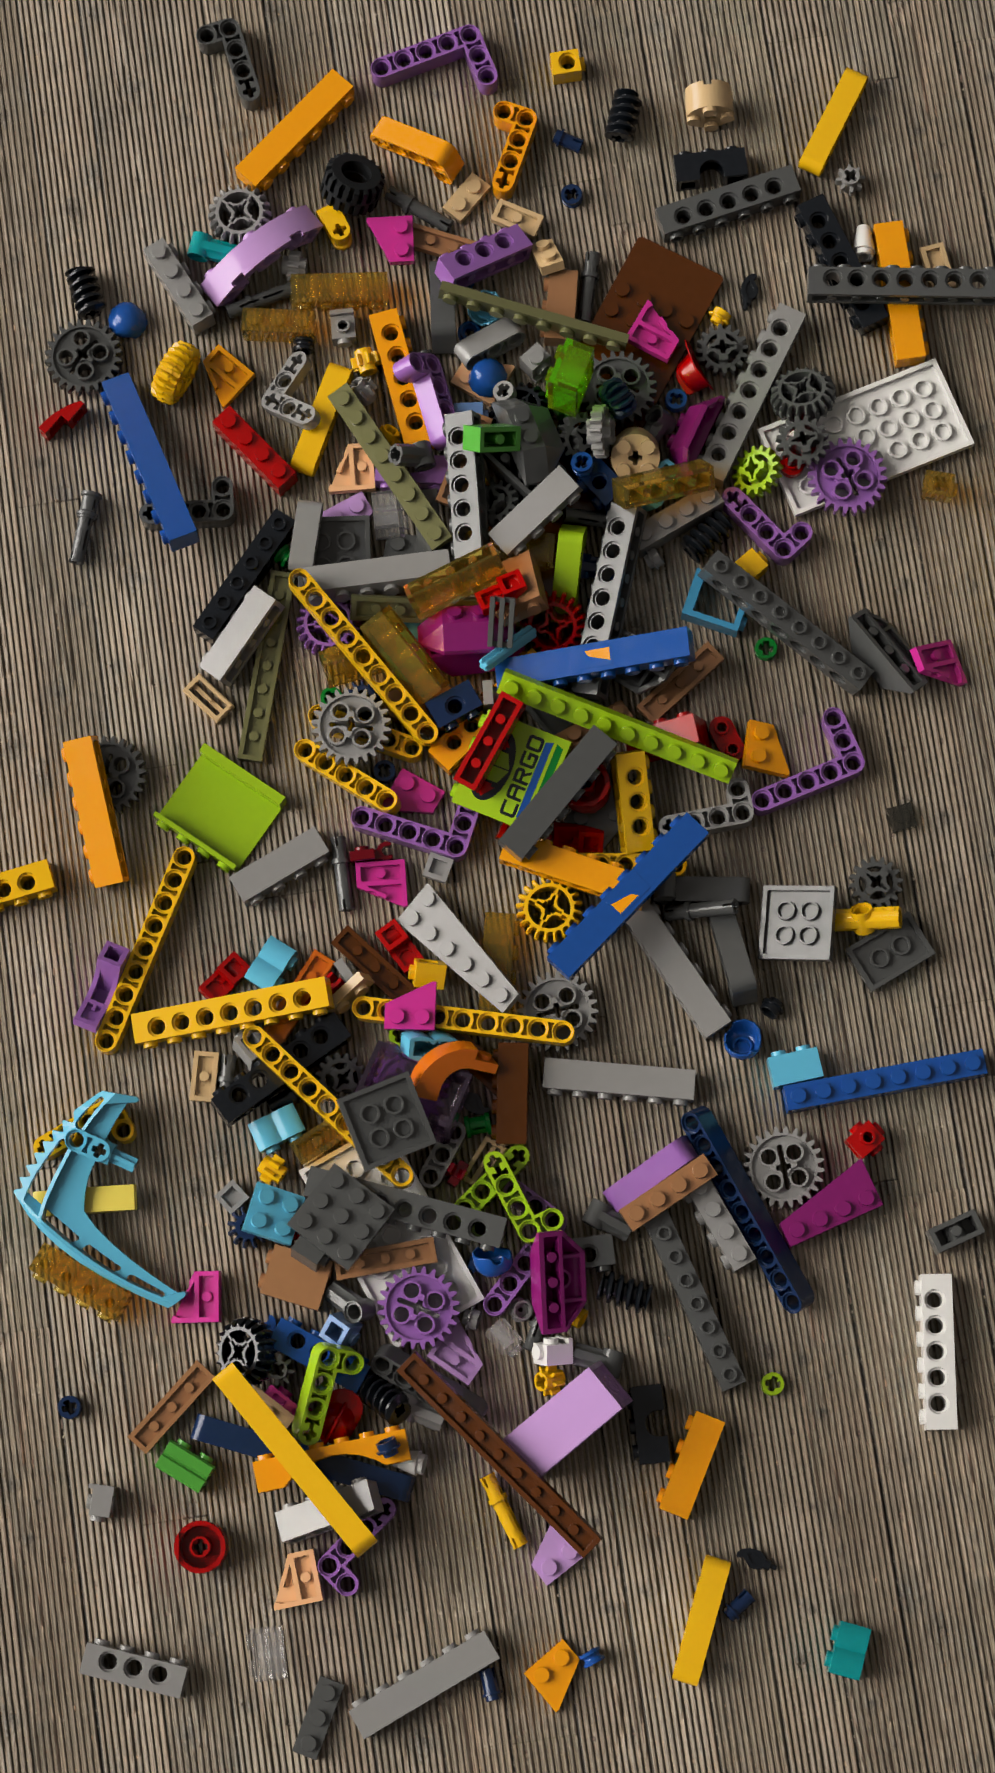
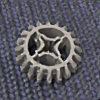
M238 183L237 189L233 190V187L229 185L228 192L220 190L221 198L214 196L213 202L215 204L209 205L211 213H208V219L211 221L209 225L210 229L214 230V236L216 238L221 237V241H229V244H239L243 241L242 239L246 233L251 230L256 231L268 223L269 219H272L273 214L270 211V202H266V195H260L258 188L251 192L252 189L249 184L245 189H242L241 184ZM253 206L259 210L257 221L251 215ZM224 211L227 212L228 216L230 217V219L228 220L229 224L227 226H225L221 221L222 214Z

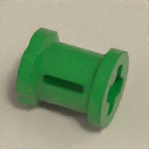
M485 1112L482 1116L471 1118L463 1116L467 1139L471 1138L472 1135L482 1133L491 1135L488 1112Z

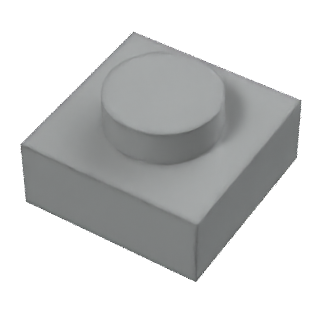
M483 680L484 711L492 709L494 702L498 698V693H496L497 687L493 688L492 680Z
M430 852L422 876L447 884L454 859Z
M340 958L334 962L335 968L345 982L357 973L350 961L345 963Z
M233 1179L214 1196L231 1215L251 1199Z

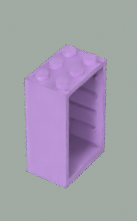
M600 1360L584 1370L504 1439L541 1476H544L630 1404L633 1399Z

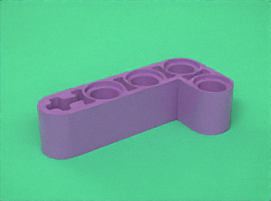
M412 352L393 364V373L399 381L413 383L429 440L436 450L442 451L446 447V437L442 430V424L445 423L444 414L455 413L444 372L439 359L434 354Z
M729 487L723 492V511L777 565H788L809 546L813 531L808 523L797 522L784 533L738 487ZM728 498L730 500L737 499V502L735 503L732 501L731 503H729ZM752 514L756 519L748 522L744 520L743 516ZM762 531H769L773 536L770 539H764L760 533ZM804 532L807 538L804 540L797 539L795 533ZM779 548H786L790 554L781 556L777 550Z
M687 1135L681 1136L607 1188L603 1195L614 1211L619 1213L621 1208L699 1156Z
M381 1498L382 1504L386 1505L389 1503L391 1505L389 1508L391 1513L389 1516L383 1514L378 1519L383 1522L380 1526L372 1517L362 1519V1522L367 1520L373 1524L372 1534L374 1536L396 1515V1504L390 1498ZM340 1537L319 1559L317 1567L320 1574L341 1595L352 1596L360 1589V1579L347 1565L356 1555L354 1553L348 1555L342 1551L341 1545L343 1540ZM327 1558H332L337 1563V1568L333 1573H327L323 1569V1562ZM347 1576L355 1581V1588L351 1592L343 1590L341 1586L343 1578Z

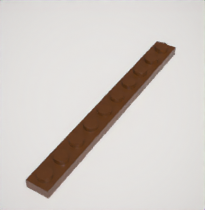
M349 925L331 942V945L358 970L369 974L374 980V984L390 999L394 1000L417 989ZM442 1012L436 1013V1024L443 1023L445 1014ZM448 1032L458 1041H470L478 1050L484 1051L468 1035ZM467 1069L497 1097V1089L492 1088V1073Z
M417 1351L400 1366L397 1372L583 1558L603 1539Z

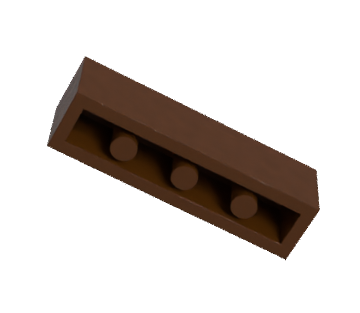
M498 1042V1049H493V1059L498 1064L497 1074H493L492 1088L497 1089V1099H492V1114H497L496 1124H492L491 1139L496 1140L497 1146H527L529 1043Z

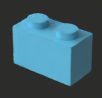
M810 1044L796 1047L795 1052L786 1053L785 1050L772 1052L771 1057L767 1058L766 1063L773 1090L781 1089L786 1085L822 1079L824 1074L817 1047L811 1048Z

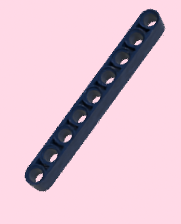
M700 1106L685 1113L681 1118L684 1132L697 1155L700 1156L704 1153L718 1175L712 1181L757 1258L782 1306L791 1314H796L807 1308L814 1302V1292L712 1111L706 1106Z
M197 1414L191 1439L258 1458L257 1456L272 1453L253 1429ZM300 1444L304 1451L309 1450L307 1445ZM341 1455L315 1462L329 1480L351 1485L352 1480L366 1477L368 1480L377 1482L380 1495L407 1503L410 1501L416 1480L415 1477Z

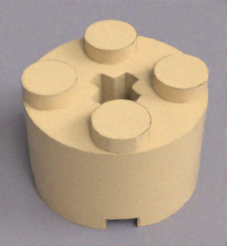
M711 80V84H704L703 81H698L689 85L685 89L687 125L703 127L705 131L712 132L718 130V126L734 121L731 85L722 80Z
M640 427L626 428L616 436L615 444H611V464L618 477L631 482H640L651 478L655 474L660 462L658 442L649 431ZM633 451H638L637 458H632Z

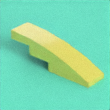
M136 1184L87 1187L85 1212L87 1214L137 1210ZM47 1190L33 1192V1197L42 1204ZM47 1210L45 1217L54 1216L49 1210Z

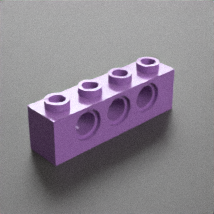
M518 224L504 227L495 234L483 236L472 244H465L458 250L442 254L438 258L434 273L441 282L446 281L467 287L528 260L533 244Z

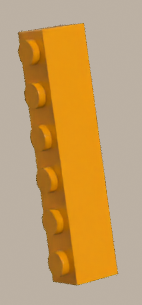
M332 69L235 167L237 178L246 186L249 184L252 191L258 188L261 193L269 189L273 179L278 174H283L288 169L289 163L295 157H300L311 141L319 138L322 129L327 124L331 125L337 119L338 113L353 103L355 97L354 86Z
M903 220L874 224L872 237L876 250L877 267L898 265L900 268H910L913 265V254L907 248L909 231L908 228H904ZM880 280L881 287L886 286V283ZM907 281L899 282L903 287L911 286ZM884 304L889 314L887 325L895 368L924 363L926 356L929 355V345L927 341L923 340L922 333H925V322L923 318L919 317L918 311L921 310V305Z
M87 736L62 742L64 747L61 750L62 758L67 763L69 770L67 780L69 786L73 787L74 792L72 803L75 811H78L80 819L78 821V829L85 841L83 852L85 858L89 859L90 881L94 884L95 888L130 881L98 736Z
M540 839L535 846L538 850L529 860L524 858L522 862H519L503 848L499 857L500 864L598 897L609 886L613 889L619 883L617 878L625 870L624 865L610 861L607 864L601 862V858L596 855L587 853L586 856L577 854V850L572 847L563 845L562 848L554 846L553 842L548 839L545 841Z

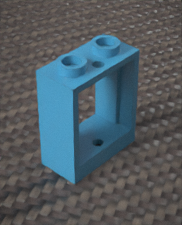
M697 568L681 613V620L736 638L738 631H744L748 619L744 617L745 612L740 608L734 624L694 611L704 584V580L698 576L701 569Z

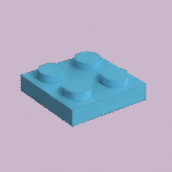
M258 1181L241 1231L290 1247L295 1231L287 1223L305 1202L306 1197Z

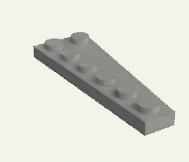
M427 883L396 921L498 1010L507 1014L522 995L478 944L474 936L469 933L460 919L451 911L438 892Z

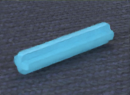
M531 625L521 629L514 634L513 648L496 647L479 660L480 668L485 672L490 671L536 638V629Z

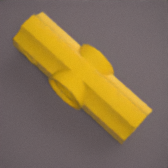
M862 902L848 909H836L835 932L854 931L857 935L865 936L879 929L902 928V909L900 906L872 907L871 904Z

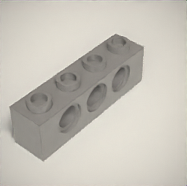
M95 1638L94 1642H87L79 1671L80 1674L178 1699L183 1698L190 1666L184 1665L185 1660L170 1657L169 1661L159 1659V1653L146 1650L144 1655L135 1653V1647L120 1644L119 1648L109 1646L110 1641ZM108 1653L113 1654L117 1659V1664L114 1668H108L104 1663V1658ZM132 1660H138L142 1665V1670L138 1675L130 1672L129 1665ZM158 1666L164 1667L167 1671V1677L164 1681H159L154 1676V1671Z

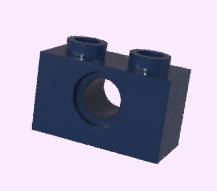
M593 457V471L585 477L575 475L576 483L583 489L581 494L584 495L586 493L591 498L592 505L598 511L603 510L607 515L611 502L624 503L630 498L629 490L601 458L596 459ZM599 484H604V485H606V486H605L604 488H602V489H596V488H595V487H596L597 485H599Z
M467 679L425 702V708L441 734L445 731L450 733L459 727V723L466 719L472 721L481 715L480 712L483 711V704ZM453 704H459L462 707L459 713H451L448 709Z

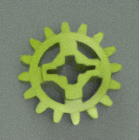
M761 445L758 449L756 446H752L750 453L744 450V457L737 458L740 463L733 466L737 473L733 474L732 478L736 481L734 486L738 487L752 499L756 495L763 498L765 491L769 494L772 493L770 488L772 485L778 486L776 479L783 476L778 471L784 467L779 463L781 460L780 456L771 448Z

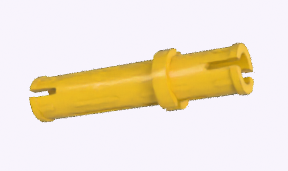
M492 1472L479 1479L489 1498L488 1503L496 1511L513 1550L527 1544L528 1540L523 1534L508 1503V1495L500 1487L495 1473Z

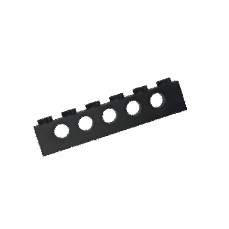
M823 193L797 205L794 216L798 228H803L806 233L805 240L810 249L814 248L818 264H825L827 267H835L834 264L836 263L848 264L851 267L862 266ZM815 222H819L824 227L815 228L812 224ZM829 242L835 247L828 249L823 244ZM827 280L830 286L838 284L835 280ZM858 280L850 281L855 286L862 285V283ZM839 303L843 310L847 309L852 328L855 331L858 330L861 336L887 325L889 314L883 304H865L868 308L860 310L856 307L857 304Z
M277 508L274 510L194 623L193 629L196 635L212 645L215 643L217 635L224 630L232 613L240 607L246 593L254 585L258 587L275 564L274 557L277 552L292 540L294 519Z
M335 1012L318 1017L314 1021L315 1025L313 1027L301 1029L294 1035L296 1039L289 1044L286 1042L280 1044L307 1071L315 1067L317 1063L322 1062L324 1057L332 1055L351 1041L352 1035ZM316 1034H324L328 1040L323 1044H319L314 1040ZM297 1048H303L307 1051V1055L304 1058H297L293 1052ZM274 1049L275 1054L267 1060L276 1061L280 1057V1052ZM260 1059L254 1063V1069L248 1073L245 1071L239 1073L233 1078L234 1083L227 1088L221 1086L212 1094L214 1097L211 1098V1105L228 1128L288 1086ZM289 1067L285 1071V1077L289 1079L295 1078L298 1075V1068ZM256 1077H263L267 1083L259 1088L254 1086L252 1081ZM240 1091L246 1095V1099L242 1102H236L232 1099V1095Z

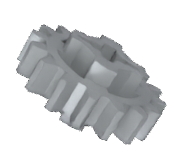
M606 404L594 405L590 412L591 419L586 420V441L588 445H591V451H593V456L596 459L607 458L610 456L611 444L616 442L615 419L610 418L611 413H609V407Z

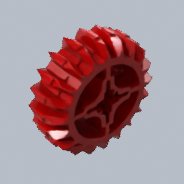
M553 590L551 597L545 591L549 609L545 612V619L540 620L538 624H534L535 615L520 621L522 626L531 625L536 629L537 636L530 642L534 641L532 646L534 650L539 646L542 648V652L571 647L573 644L576 646L580 645L581 641L579 638L582 637L581 631L585 626V622L581 620L586 617V614L583 612L578 613L582 608L581 604L573 606L574 597H571L568 601L565 599L567 596L566 592H563L561 597H557V591ZM555 607L565 610L568 614L558 613ZM550 619L558 622L557 628L549 625ZM569 623H573L572 633L562 639L561 629L567 627ZM539 633L549 634L552 640L544 638Z

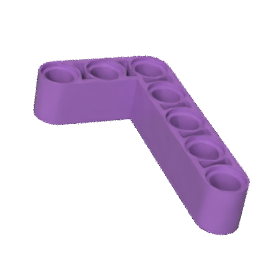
M472 24L464 25L379 57L371 64L373 83L383 88L465 58L480 93L492 95L498 89L497 70L480 30ZM468 37L475 38V40L471 42H468L465 39ZM447 45L453 47L451 50L443 49ZM430 54L431 57L422 58L421 55ZM478 57L484 59L482 62L474 61V59ZM402 62L409 63V65L405 67H402L399 64ZM380 70L387 71V73L384 75L377 74V72ZM485 78H491L493 81H491L490 83H485L482 80Z
M836 707L828 708L821 720L822 730L835 758L754 792L751 798L754 814L758 816L770 814L860 776L864 769L865 760L841 709ZM835 716L838 718L839 724L835 726L830 725L827 722V718ZM844 738L849 742V746L842 748L838 746L836 740ZM850 760L856 761L859 764V768L851 770L847 767L846 762ZM833 770L837 777L832 780L827 779L823 772ZM809 779L813 782L814 787L806 789L801 785V781ZM786 788L791 792V796L789 798H782L779 796L778 790ZM757 798H765L768 801V806L764 808L758 807L755 800Z
M458 805L449 832L365 806L356 807L352 811L351 821L354 829L360 833L430 854V852L454 859V862H460L468 855L481 814ZM362 814L369 817L368 822L363 825L356 822L357 817ZM463 820L471 823V827L465 831L460 830L457 827L459 822ZM383 822H390L393 825L392 829L388 832L381 831L379 827ZM413 829L416 831V835L412 839H406L403 837L404 831ZM436 836L440 839V842L437 846L432 847L426 843L427 839ZM453 844H461L464 847L463 851L459 854L452 853L450 848Z
M517 1180L528 1204L537 1201L542 1205V1211L555 1208ZM512 1181L505 1185L503 1193H508V1190L514 1186ZM517 1202L512 1205L522 1214L525 1212V1206L522 1203ZM551 1213L546 1216L545 1223L547 1226H549L548 1222L552 1217H558L556 1214ZM563 1214L564 1223L560 1230L565 1231L567 1227V1219L566 1216ZM537 1229L533 1232L529 1239H532L536 1236ZM525 1244L513 1259L511 1268L501 1275L485 1297L483 1307L489 1316H501L530 1279V1269L527 1271L521 1270L518 1267V1262L523 1257L530 1258V1250L533 1244ZM514 1278L517 1281L516 1289L506 1291L503 1288L504 1280ZM493 1298H497L502 1302V1307L497 1312H492L487 1307L488 1302Z

